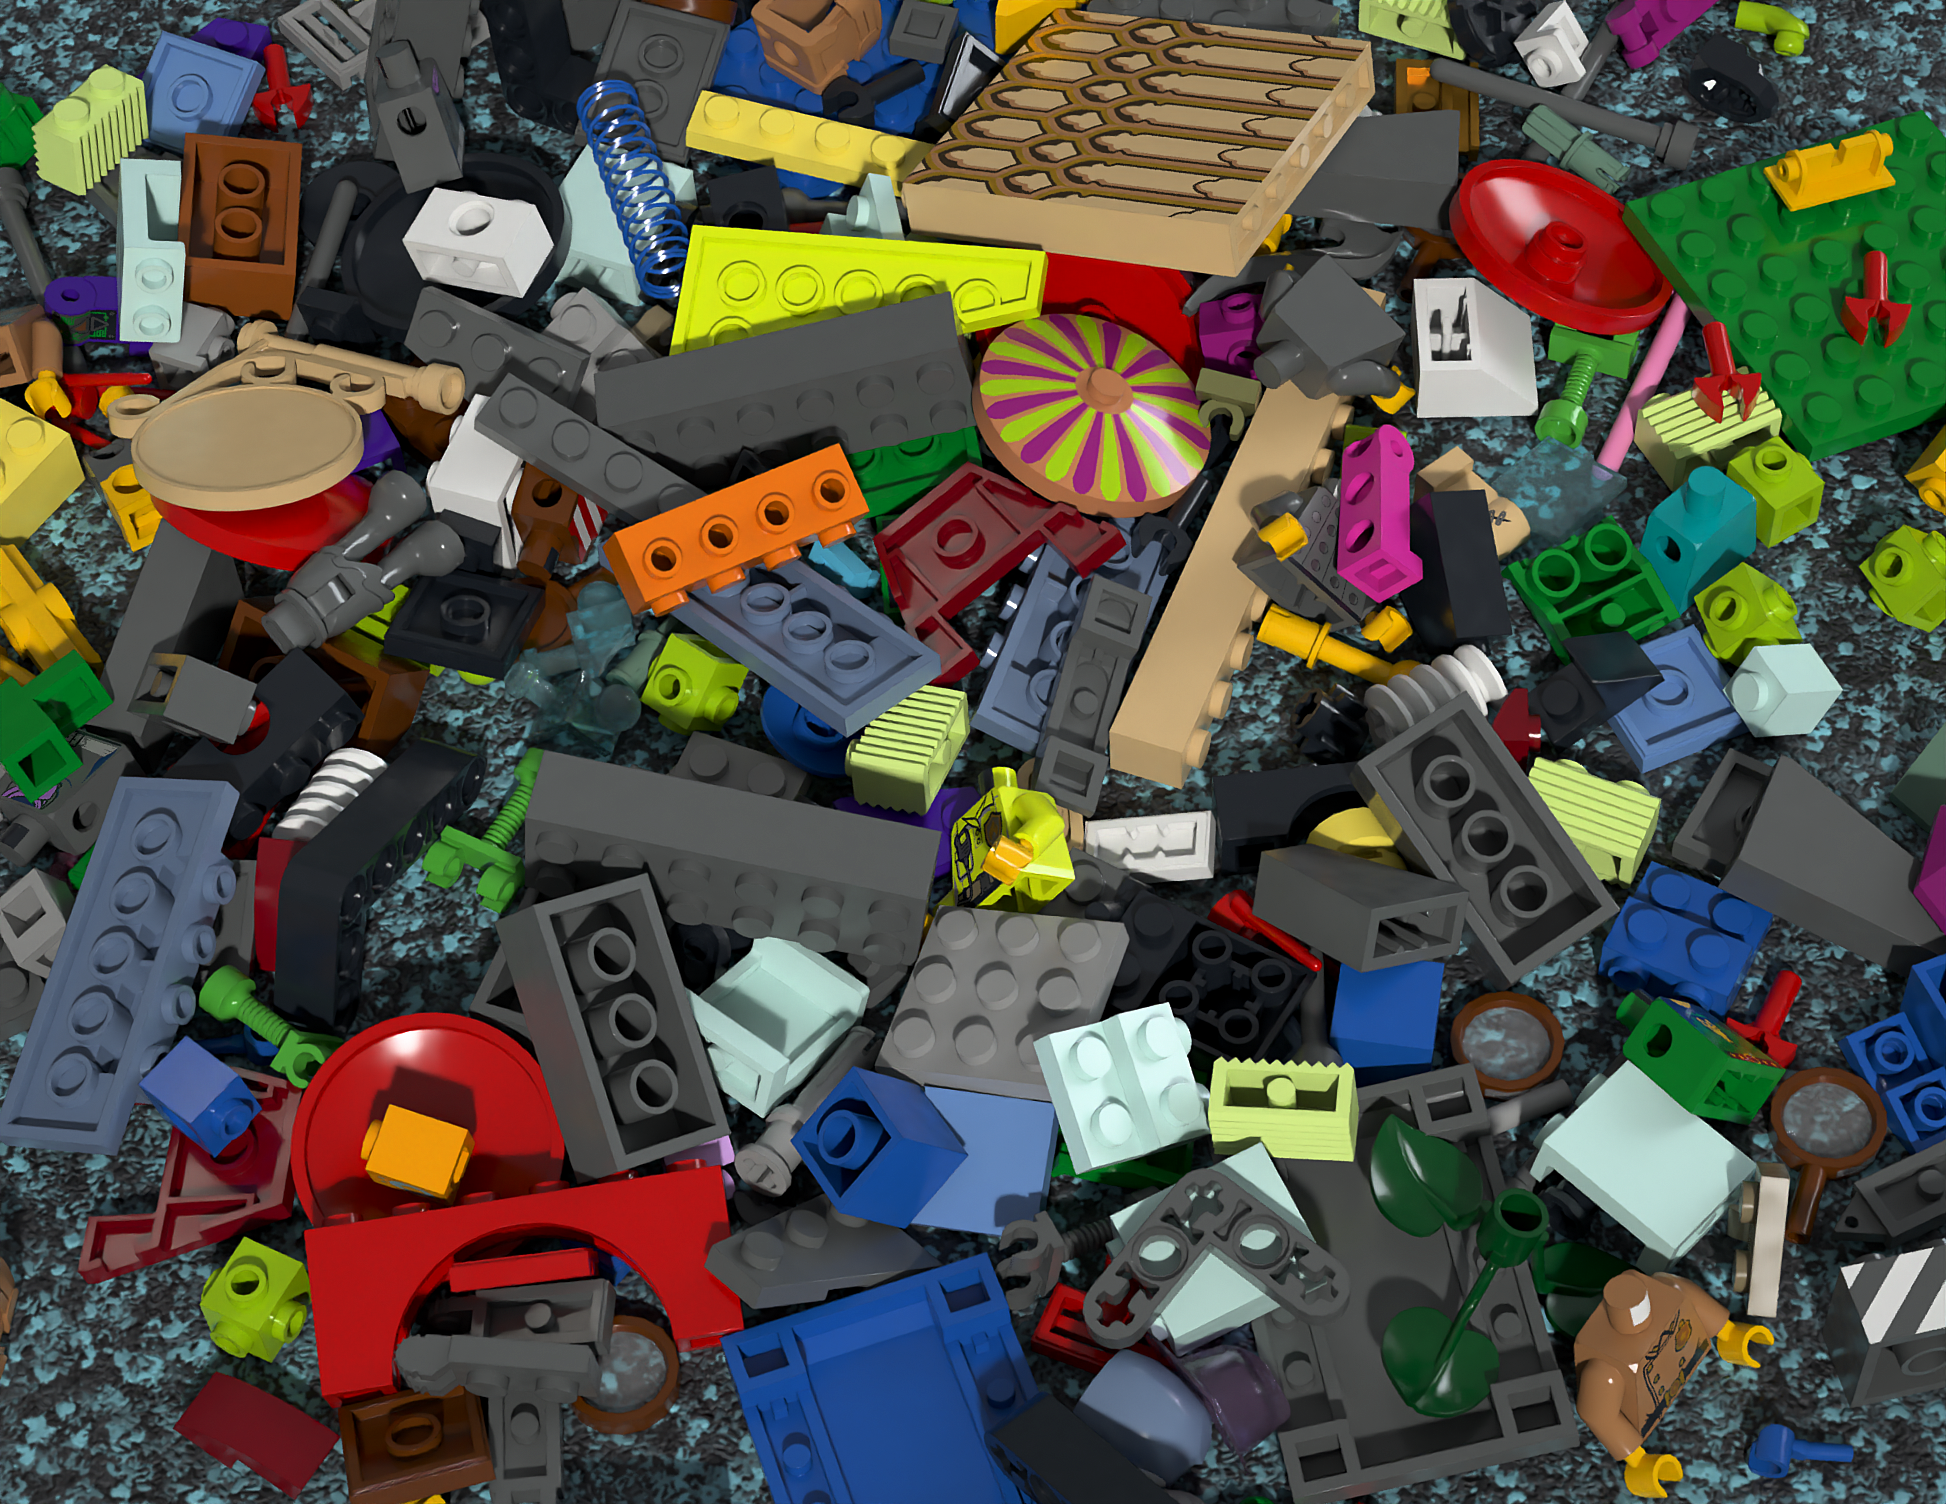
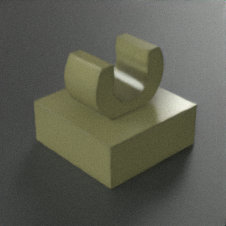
M1201 367L1195 392L1196 398L1204 402V405L1199 410L1198 418L1203 427L1207 428L1209 421L1218 414L1228 415L1233 420L1230 427V440L1238 441L1245 430L1244 417L1253 419L1262 399L1261 381Z

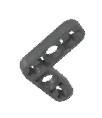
M1197 1169L1188 1172L1176 1183L1092 1285L1084 1298L1083 1316L1087 1331L1096 1343L1111 1349H1122L1132 1346L1143 1337L1210 1253L1298 1320L1308 1325L1324 1326L1334 1323L1344 1315L1350 1303L1351 1281L1346 1268L1336 1258L1227 1176L1213 1169ZM1211 1191L1218 1193L1217 1204L1221 1213L1215 1216L1205 1211L1191 1226L1192 1237L1200 1241L1196 1245H1192L1181 1229L1166 1222L1170 1218H1174L1177 1225L1182 1228L1193 1212L1192 1200L1189 1196L1195 1193L1204 1198ZM1268 1230L1280 1239L1282 1250L1274 1261L1267 1264H1255L1248 1261L1241 1252L1240 1247L1244 1237L1252 1231ZM1157 1241L1173 1244L1181 1254V1262L1177 1269L1165 1276H1154L1148 1273L1140 1263V1256L1143 1250L1149 1244ZM1298 1252L1304 1256L1298 1260V1271L1316 1283L1324 1276L1331 1278V1294L1335 1299L1328 1302L1326 1299L1319 1297L1311 1305L1304 1301L1306 1297L1305 1285L1293 1274L1288 1273L1283 1285L1275 1280L1287 1272L1293 1261L1294 1254ZM1125 1272H1129L1142 1289L1155 1294V1296L1148 1300L1141 1289H1139L1128 1305L1129 1317L1132 1322L1126 1326L1122 1322L1115 1321L1107 1328L1102 1325L1104 1316L1100 1305L1106 1300L1109 1304L1116 1306L1124 1299L1130 1291L1129 1280L1122 1276Z

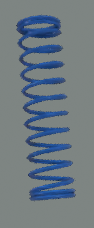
M622 80L597 82L587 88L579 97L576 105L577 115L581 121L582 129L587 134L588 145L593 150L594 162L598 165L599 175L604 182L606 195L610 198L611 209L616 215L618 228L622 231L624 245L629 249V258L635 266L638 284L646 295L653 298L669 299L680 296L682 282L677 285L662 287L655 286L645 280L646 273H670L684 266L688 250L678 248L683 243L689 248L690 240L687 239V227L680 222L682 218L681 210L674 205L675 194L668 188L669 179L662 172L663 163L656 155V144L650 139V128L644 123V112L638 107L639 100L636 90L631 84ZM608 88H613V89H609V90H606V91H604V92L599 93L597 96H595L594 98H592V99L589 101V103H588V104L585 106V108H584L585 102H586L593 94L597 93V92L600 91V90H604V89H608ZM622 92L628 94L632 99L630 104H620L605 109L594 120L587 118L590 107L602 96ZM628 108L624 114L613 120L598 122L601 117L611 111ZM635 112L639 115V121L629 120ZM637 125L631 133L622 137L604 138L606 134L620 126ZM641 128L645 131V137H632ZM593 129L605 130L600 136L593 133ZM630 141L643 142L637 149L628 153L610 154L615 148ZM600 142H617L608 148L606 152L599 150ZM647 144L651 147V154L638 153ZM606 158H623L612 168L605 166ZM634 158H649L643 165L634 169L616 170L623 163ZM653 160L657 163L658 170H642L645 169ZM613 174H630L621 180L618 185L610 182ZM655 174L653 178L641 185L623 186V184L636 176ZM659 177L663 179V187L649 186ZM619 190H637L628 196L624 202L617 199ZM651 190L661 191L656 197L648 201L629 203L631 199L641 193ZM665 193L669 196L670 203H654ZM625 207H642L630 218L622 215ZM667 207L666 210L655 217L643 220L635 219L649 209ZM671 210L675 212L676 220H659ZM631 223H650L636 235L629 232ZM660 224H673L668 230L660 234L641 236L652 227ZM677 226L682 230V237H664L670 234ZM659 239L647 246L643 251L635 248L637 240L649 241ZM666 241H679L674 247L667 250L647 253L658 244ZM643 257H649V258L641 265V262H642ZM672 257L685 258L680 264L671 268L661 270L650 269L654 264Z

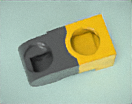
M120 437L106 447L83 455L82 461L96 492L120 526L123 537L132 552H135L152 544L162 516L154 507L150 493L139 484L135 477L131 455L132 441L128 438Z

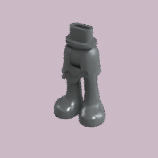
M397 470L386 472L381 476L370 491L367 512L359 523L332 546H324L311 555L289 579L285 590L274 597L275 607L261 618V622L266 632L285 655H288L296 646L302 651L307 646L317 649L326 642L327 638L337 636L352 628L368 615L382 611L385 604L395 599V594L391 590L415 575L444 576L451 573L464 561L465 551L459 536L448 525L438 520L423 522L415 527L376 565L360 562L374 549L410 526L424 514L427 508L426 496L420 485L411 476Z

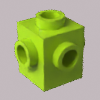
M1778 435L1756 447L1748 446L1743 448L1728 462L1726 476L1751 493L1757 501L1756 537L1768 549L1817 522L1825 482L1814 472L1807 458L1799 452H1794Z
M1904 524L1898 530L1884 536L1877 543L1875 552L1859 568L1873 586L1868 591L1871 599L1884 613L1895 617L1899 622L1931 632L1946 619V538L1937 531H1932L1928 534Z
M1744 562L1694 596L1696 605L1707 628V631L1703 634L1705 644L1712 655L1723 664L1730 662L1740 667L1754 646L1799 644L1803 641L1793 619L1798 611L1791 596L1777 582Z
M671 633L662 653L655 658L649 668V682L640 701L660 713L658 721L663 726L679 734L691 736L693 731H721L723 724L733 716L739 703L738 692L749 669L701 635Z
M244 1237L224 1268H217L209 1276L203 1288L199 1305L210 1328V1338L221 1349L236 1357L244 1358L248 1353H251L272 1363L283 1344H289L294 1341L303 1328L307 1316V1308L311 1303L309 1277L302 1262Z

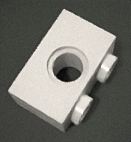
M434 188L402 240L423 280L519 298L524 297L554 246L535 205L517 199L510 201L481 196L471 191L458 192L441 188Z

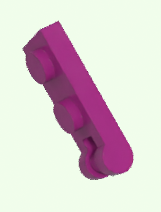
M1624 0L1605 17V21L1611 33L1620 36L1625 46L1622 55L1630 69H1637L1655 60L1660 54V49L1718 0Z

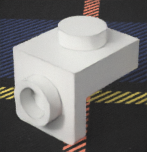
M1562 0L1549 3L1514 41L1517 50L1540 89L1579 81L1586 73L1580 59L1590 44L1567 2Z

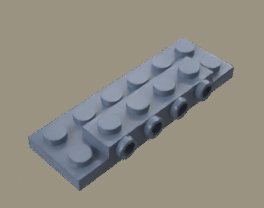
M1049 499L1047 500V502H1050L1054 505L1057 504ZM1173 505L1152 515L1165 518ZM1079 512L1082 517L1095 523L1101 524L1102 521L1114 525L1121 532L1127 544L1084 580L1047 543L1042 544L1020 562L1018 570L1028 574V577L1023 587L1015 583L1011 587L998 614L999 618L1008 622L1005 632L1001 635L994 631L980 656L978 666L988 670L981 686L984 689L968 725L1033 757L1036 756L1042 725L1056 675L1083 597L1094 574L1153 597L1142 635L1143 639L1168 576H1160L1158 573L1163 561L1168 556V551L1163 544L1152 541L1138 558L1132 556L1131 534L1143 516L1111 518ZM1136 654L1130 660L1124 685L1131 670V667L1133 665Z
M607 539L597 545L600 565L613 573L602 548L608 541ZM802 558L772 571H767L764 563L744 570L746 579L743 582L716 594L711 593L708 585L687 594L690 600L688 604L670 612L671 615L846 738L942 674L941 660L938 653L896 626L887 615L875 612L853 597L842 585L832 583L811 569Z
M119 776L0 1111V1141L6 1146L117 1156L134 1103L152 1104L138 1084L171 1051L178 1026L185 1025L192 1019L196 1008V998L192 985L199 964H207L214 956L216 936L212 926L220 905L228 904L236 891V876L232 869L234 863L220 852L240 793L227 781Z

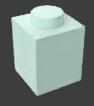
M1807 643L1754 646L1722 691L1754 737L1811 733L1843 689L1811 644Z

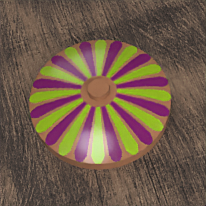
M1047 314L1013 324L999 334L990 344L973 381L972 406L975 420L986 444L996 458L1010 473L1030 489L1055 503L1062 502L1078 509L1082 513L1111 518H1133L1166 509L1173 505L1193 484L1200 474L1210 450V421L1207 428H1204L1198 418L1199 410L1204 405V402L1196 398V387L1185 372L1166 353L1140 335L1098 318L1075 314Z

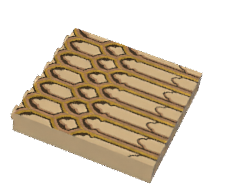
M1056 8L902 182L901 199L903 206L908 212L911 234L1237 277L1376 93L1371 42Z

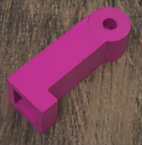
M1382 425L1375 429V433L1365 439L1348 445L1344 449L1342 456L1337 574L1378 604L1423 579L1422 559L1410 551L1409 473L1414 467V456L1404 435L1391 425Z

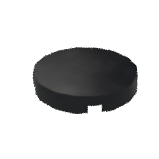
M1447 0L1453 30L1460 45L1474 61L1488 69H1504L1523 60L1514 41L1532 23L1531 17L1538 15L1536 0Z

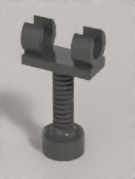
M1151 1185L1127 1194L1124 1198L1123 1207L1125 1209L1160 1192V1190L1156 1186ZM1046 1210L1034 1214L1033 1221L1022 1219L1009 1223L1002 1232L999 1250L1010 1247L1013 1243L1019 1241L1028 1243L1027 1251L1019 1252L1010 1258L1004 1259L995 1269V1274L1000 1284H1003L1008 1279L1015 1278L1027 1285L1023 1288H1015L1005 1292L1004 1296L1009 1309L1021 1310L1029 1307L1038 1294L1041 1295L1043 1300L1050 1298L1058 1283L1062 1263L1105 1248L1106 1243L1114 1240L1110 1216L1061 1235Z

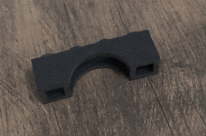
M1357 762L1327 765L1305 763L1288 769L1258 772L1238 770L1229 775L1212 776V814L1216 820V843L1221 876L1258 873L1261 853L1263 851L1297 846L1319 823L1330 816L1348 809L1369 808L1348 778Z

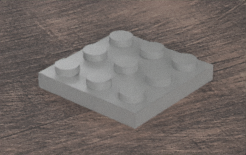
M939 905L874 1065L877 1072L918 1084L919 1086L1052 1102L1033 1042L1049 1034L1100 1022L1130 940L1124 924Z

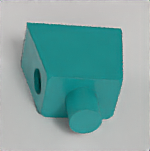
M1710 466L1694 469L1690 473L1688 481L1654 508L1648 518L1639 552L1651 562L1680 615L1695 603L1694 596L1738 566L1756 549V499L1751 493L1728 478L1720 470Z

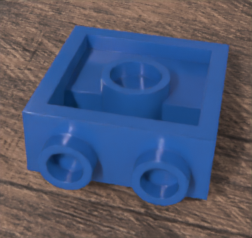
M1651 861L1634 896H1628L1602 946L1598 974L1611 979L1614 984L1626 991L1632 992L1641 988L1655 998L1661 996L1697 1005L1723 1023L1772 925L1774 914L1717 886Z

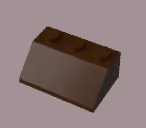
M276 595L238 600L217 668L258 684L287 656L266 632L261 622V618L275 607L274 597ZM351 629L337 636L327 638L326 642L317 649L307 646L303 652L348 693L366 716L356 726L351 739L338 749L356 748L368 751L383 760L411 727L430 669L411 659L385 654L383 645ZM253 694L252 699L256 701V706H257V705L260 704L261 702H260V701L257 699V697ZM338 749L331 750L312 771L316 772L319 770L327 756Z

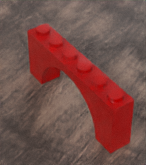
M688 1159L671 1163L666 1166V1173L639 1177L638 1171L623 1170L598 1178V1184L570 1188V1183L567 1181H548L529 1187V1195L501 1199V1193L478 1192L461 1197L460 1206L433 1210L432 1204L417 1202L392 1208L390 1210L391 1217L364 1221L361 1214L347 1213L324 1218L321 1221L322 1228L304 1230L322 1397L332 1408H338L402 1392V1372L399 1371L394 1361L396 1358L394 1351H397V1344L403 1341L402 1338L407 1339L409 1337L412 1326L430 1295L449 1276V1267H453V1263L467 1262L489 1249L525 1239L556 1238L577 1241L613 1255L640 1275L656 1294L670 1319L674 1341L679 1353L721 1346V1337L746 1330L742 1299L704 1267L712 1245L732 1236L721 1165L708 1167L706 1160Z

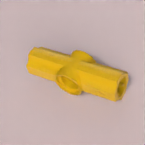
M14 544L0 545V627L13 649L21 659L30 658L40 673L75 649L86 661L97 679L100 680L104 670L103 661L88 643V640L78 630L76 619L59 590L51 582L44 585Z

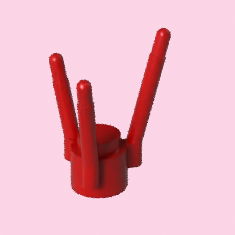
M63 373L62 378L57 382L72 404V410L66 418H62L55 406H52L46 411L45 418L52 419V425L69 433L71 437L99 450L110 445L112 442L76 424L82 419L88 420L93 416L97 407L98 397L101 398L111 386H129L135 395H152L159 398L160 401L166 400L177 391L133 386L150 384L152 376L149 373Z
M1239 889L1226 894L1211 909L1207 920L1266 948L1274 942L1310 970L1315 972L1321 970V960L1297 942L1294 936L1252 914L1254 899L1246 891ZM1323 955L1324 973L1338 982L1340 967Z

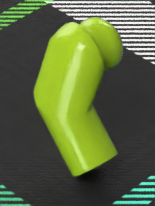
M1740 0L1735 28L1775 35L1774 50L1780 55L1797 57L1804 51V40L1809 39L1810 36L1807 23L1781 7Z

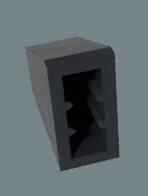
M1485 489L1429 492L1411 504L1410 551L1422 559L1423 579L1399 593L1427 654H1454V651L1460 646L1473 645L1482 651L1486 657L1490 656V647L1511 636L1513 633Z

